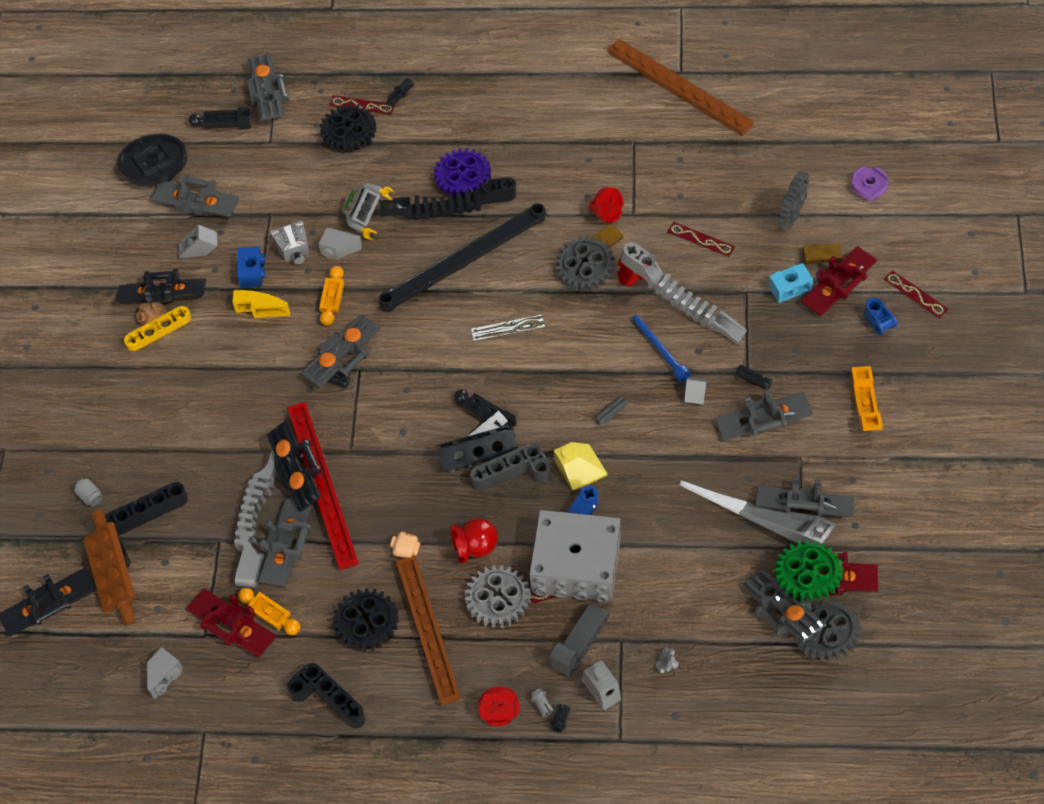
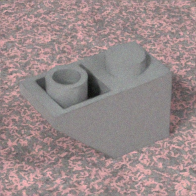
M162 647L147 662V689L153 699L162 695L166 691L167 686L173 680H176L183 670L180 661Z

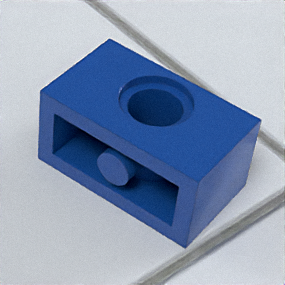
M259 246L237 248L238 281L241 288L263 286L262 279L265 278V269L262 268V264H265L264 253L260 252Z

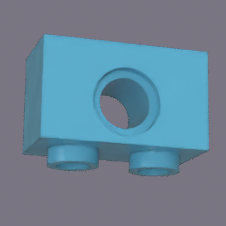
M803 263L793 265L789 269L775 272L769 276V288L778 303L812 290L813 278Z

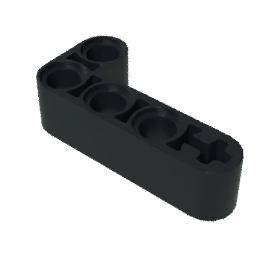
M316 663L305 665L288 681L287 690L294 702H303L314 692L350 727L356 729L364 725L366 718L362 706ZM311 674H317L316 677L309 678ZM298 687L302 688L299 692H293ZM325 687H331L328 691H322ZM339 700H345L341 705L336 704Z

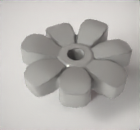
M665 647L662 650V654L658 658L660 661L656 662V668L659 673L663 674L665 670L669 672L671 668L676 669L679 663L675 660V651L673 649Z

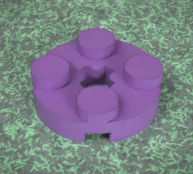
M867 166L861 167L853 174L851 187L857 195L865 198L867 201H872L887 191L888 176L878 167H873V169H867Z

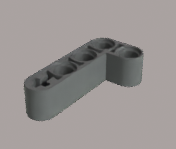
M530 443L474 467L470 473L472 487L477 491H483L527 471H530L536 482L545 483L550 479V465L541 447L538 444Z
M590 603L563 644L559 642L554 647L550 656L551 668L570 678L609 619L610 612L594 603Z

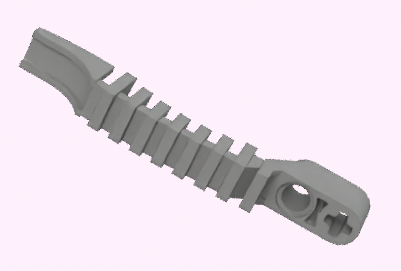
M271 450L268 463L264 469L255 473L252 480H249V488H246L245 491L247 496H244V504L241 505L242 513L240 512L238 516L240 521L237 523L238 530L236 529L234 544L237 551L242 552L235 576V586L257 589L264 566V554L256 553L251 546L252 544L256 545L257 542L254 538L256 531L253 529L256 526V522L253 519L258 517L255 510H261L259 503L265 504L266 502L263 495L270 497L272 495L270 488H273L277 476V471L274 467L275 454L273 450Z

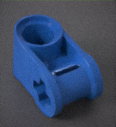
M870 298L867 301L864 317L878 335H882L889 328L897 327L895 316L880 299Z
M594 486L583 487L576 500L570 506L568 513L592 515L598 506L597 489Z

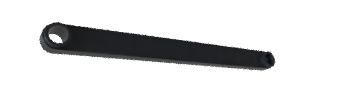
M540 203L533 204L529 209L391 290L383 292L379 296L380 308L384 312L393 311L394 308L534 225L543 222L546 217L544 205Z

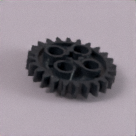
M344 104L342 109L337 106V111L331 109V115L325 114L326 119H322L320 133L323 142H326V146L331 145L332 150L337 147L338 152L341 149H344L345 153L348 149L354 152V148L360 150L361 145L366 147V142L371 143V138H375L374 132H377L374 115H371L370 110L366 111L365 107L360 109L359 105L353 108L352 104H350L346 108Z
M368 588L365 589L364 593L357 589V595L350 592V598L343 597L344 604L338 603L339 610H334L336 617H333L332 620L334 631H337V638H340L342 644L347 642L349 649L354 645L355 651H358L360 647L363 648L364 652H366L367 647L374 651L375 645L382 648L381 642L389 643L388 636L394 637L393 630H398L396 623L399 622V617L397 616L398 610L395 608V602H391L390 596L385 597L383 591L377 595L376 589L372 593H369ZM370 605L374 606L372 609H366ZM358 606L361 607L365 618L370 622V626L375 632L374 634L369 630L366 621L362 619V615L357 609ZM350 615H356L355 618H348ZM378 621H383L381 625H376ZM359 631H366L362 635L357 634Z

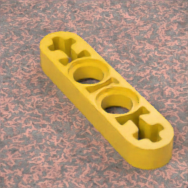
M185 306L177 307L128 333L124 338L127 349L130 351L139 350L187 324L191 320L189 309ZM165 321L171 322L167 327L161 326ZM148 330H154L152 335H145Z

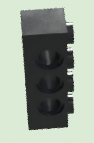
M506 425L438 444L436 449L443 471L450 473L457 471L459 467H473L477 465V462H488L518 449L514 429L511 425ZM495 441L501 442L498 448H492V444ZM475 447H482L480 453H473ZM459 451L464 452L461 458H454L455 453Z

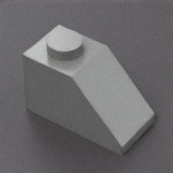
M200 225L196 226L178 243L179 258L207 256L218 245L217 232Z
M327 227L319 242L321 255L327 258L339 259L361 250L362 242L361 237L358 235Z

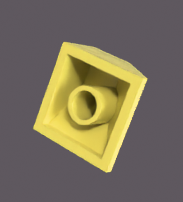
M570 442L554 450L555 463L573 492L608 476L589 444Z

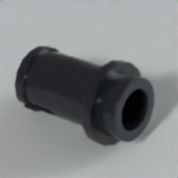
M562 704L557 705L554 718L550 721L551 730L558 733L566 729L565 722L570 712V707L563 704V708H561Z

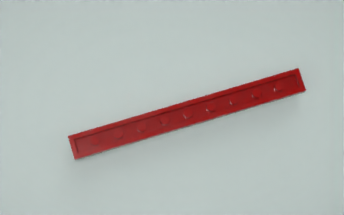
M306 402L287 407L298 443L304 440L310 441V448L318 466L322 468V472L314 478L321 498L317 501L339 569L341 571L359 565ZM303 452L302 455H303V458H304L306 467H307V469L310 470V469H311V468H310V465H309V463H308V461H307V459H306V456H305V454H304V452Z

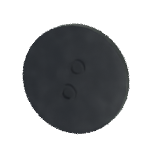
M151 134L140 137L125 146L118 156L117 166L121 176L128 182L137 185H155L179 174L187 163L188 155L185 145L178 138L167 134Z

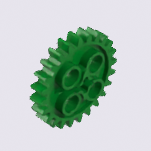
M806 540L805 545L798 541L797 547L790 544V551L784 548L783 555L779 554V561H776L775 575H777L776 581L780 583V589L786 588V595L793 593V599L801 596V602L804 601L805 597L809 599L810 603L813 597H816L818 601H820L821 595L828 598V592L834 594L835 587H840L843 575V567L841 566V559H838V553L832 554V547L825 549V543L817 546L816 540L813 545H810L808 540Z

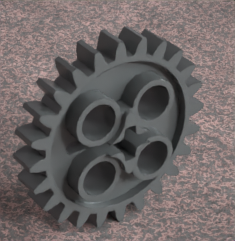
M799 171L794 179H792L788 192L785 193L781 203L782 210L779 214V227L789 230L794 221L797 220L800 209L803 208L807 197L806 191L810 181L808 173Z
M586 235L585 240H582L581 236H579L578 241L572 238V244L570 245L566 242V249L561 247V253H557L558 260H555L558 277L559 279L562 278L563 284L567 283L568 288L574 285L575 291L579 287L582 288V292L585 291L586 287L590 291H592V286L598 289V283L605 285L604 279L610 280V274L614 273L612 267H615V258L612 249L608 247V243L603 244L602 239L596 242L595 236L591 240H589L588 235Z
M823 599L822 605L815 601V607L811 608V611L819 619L825 618L822 621L826 626L804 643L794 635L795 644L798 645L800 651L804 650L805 656L811 654L812 660L820 656L821 662H823L825 657H828L829 662H831L833 656L840 660L839 654L841 653L848 656L847 649L854 651L853 644L858 645V638L861 637V624L859 617L855 615V610H850L848 604L842 607L841 601L834 605L833 599H831L829 604H826V601Z

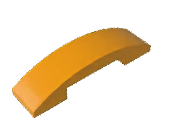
M871 366L852 367L853 391L861 428L863 431L883 430L881 415L878 412L873 388L874 380Z

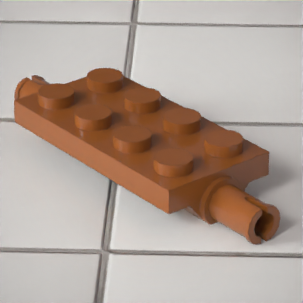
M97 510L91 514L96 529L83 538L103 612L109 613L118 609L123 626H128L136 622L131 608V599L135 597L114 522L107 523L104 510Z

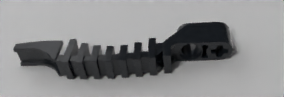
M511 177L489 179L484 181L474 192L470 193L469 190H465L464 198H461V193H456L457 199H453L452 195H448V200L445 201L444 196H442L439 202H436V197H431V203H428L427 196L423 197V203L420 204L419 195H414V204H410V196L393 198V200L379 201L381 217L401 215L408 219L415 218V220H420V218L429 219V217L437 218V216L446 217L448 214L455 216V213L460 215L466 211L467 213H472L474 208H476V211H481L480 206L483 204L514 200L517 194L516 181Z

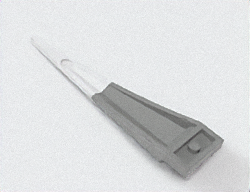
M680 481V486L796 543L800 541L803 544L808 540L810 545H813L816 540L817 546H820L827 541L836 526L835 523L817 515L759 507L754 503L725 496L691 483Z

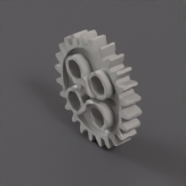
M493 565L491 571L484 567L485 573L477 571L478 578L472 576V583H467V588L469 589L465 590V596H467L465 597V604H468L466 605L467 610L471 611V617H476L478 623L484 620V626H487L489 622L492 623V628H495L496 623H499L500 627L503 628L504 622L511 626L512 619L518 622L517 615L524 617V610L529 609L527 603L531 602L529 596L531 593L530 589H528V581L524 582V575L519 576L518 570L512 573L510 566L507 570H504L503 565H501L499 570H496L495 565ZM493 582H500L499 585H492ZM511 592L516 593L514 596H508ZM483 596L488 597L486 600L479 599ZM498 607L504 608L502 611L495 610Z

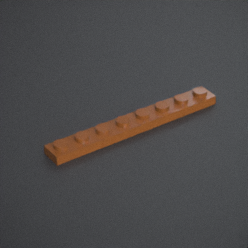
M416 556L396 561L440 704L443 706L459 701L461 696Z

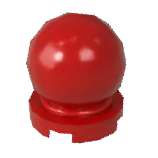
M483 518L472 519L466 522L462 528H459L457 524L449 526L455 551H458V561L460 564L468 562L469 556L476 558L485 557L492 553L497 546L498 531L489 520Z

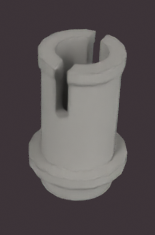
M537 689L531 693V700L536 703L541 716L546 717V713L550 715L554 712V709L546 697V691Z

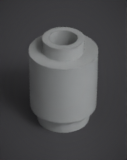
M81 479L75 484L74 493L86 505L95 507L102 501L103 495L101 491L89 479Z

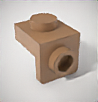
M161 302L142 303L136 318L143 326L168 312Z

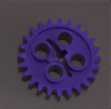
M459 148L458 152L452 150L451 155L446 152V158L440 157V162H436L437 167H434V179L436 185H439V190L443 189L444 194L450 192L452 196L456 193H461L465 197V190H469L470 193L474 192L484 181L491 179L489 161H486V156L481 157V152L475 154L474 149L468 152V148H466L462 152L461 148Z

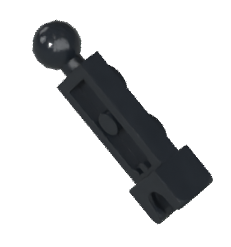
M238 107V110L204 111L203 117L194 113L189 116L188 121L192 127H198L203 123L204 129L234 127L250 129L249 119H252V112L249 107Z
M459 389L455 392L454 400L459 404H464L463 410L482 422H486L499 411L507 419L503 426H516L517 420L515 415L507 410L500 409L476 393L469 397L466 390ZM497 420L494 422L495 425L502 427Z

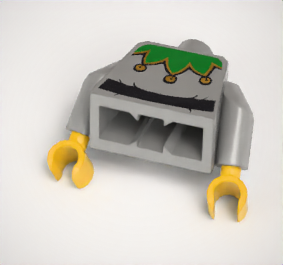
M365 183L359 188H353L346 198L342 212L346 214L347 225L360 234L363 233L365 238L374 240L370 238V233L377 234V232L373 229L365 228V226H367L381 196L380 194L387 200H393L388 194L390 192L395 193V191L390 187L382 189L381 186L371 183Z

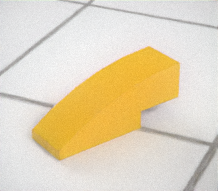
M233 290V305L236 313L252 312L254 318L290 316L291 314L288 302L278 297L257 291Z

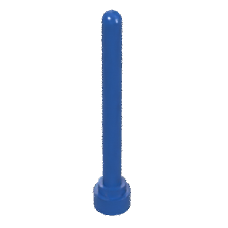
M634 315L632 320L674 369L675 378L679 382L687 380L691 375L690 370L686 366L679 365L638 315Z

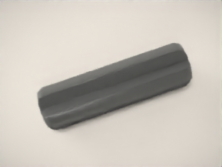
M623 396L618 397L595 417V421L600 426L604 425L627 406V400Z

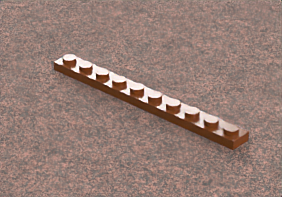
M618 39L608 48L610 55L741 136L753 126V120L621 39Z

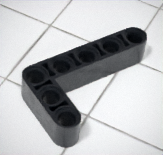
M170 483L105 514L107 523L114 522L127 569L131 561L119 536L186 504L188 495L182 483Z

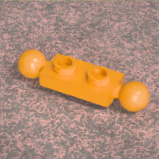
M334 266L330 269L329 275L331 278H325L319 309L320 312H323L320 315V321L326 326L333 324L335 320L333 313H339L344 288V279H342L344 271L339 266Z
M242 588L239 591L238 599L240 602L253 607L255 615L279 631L284 626V630L288 635H296L300 631V623L295 619H290L291 613L261 592L254 596V592L250 588Z

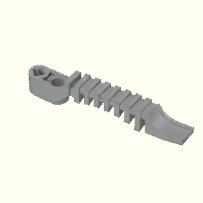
M627 243L624 246L620 257L621 262L646 279L650 289L654 287L656 294H661L664 300L668 299L671 305H676L678 310L686 312L685 315L693 317L695 322H700V326L703 328L707 327L709 331L719 332L738 345L747 332L745 328L723 311H720L719 315L716 316L714 314L717 309L716 305L713 304L711 309L708 310L709 303L707 301L701 305L699 303L701 298L697 296L694 300L691 298L693 293L690 291L688 294L684 293L685 288L683 286L680 289L677 288L678 282L676 280L670 283L671 275L668 273L666 275L663 274L655 257L639 245Z

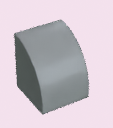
M688 377L684 402L704 404L707 379Z

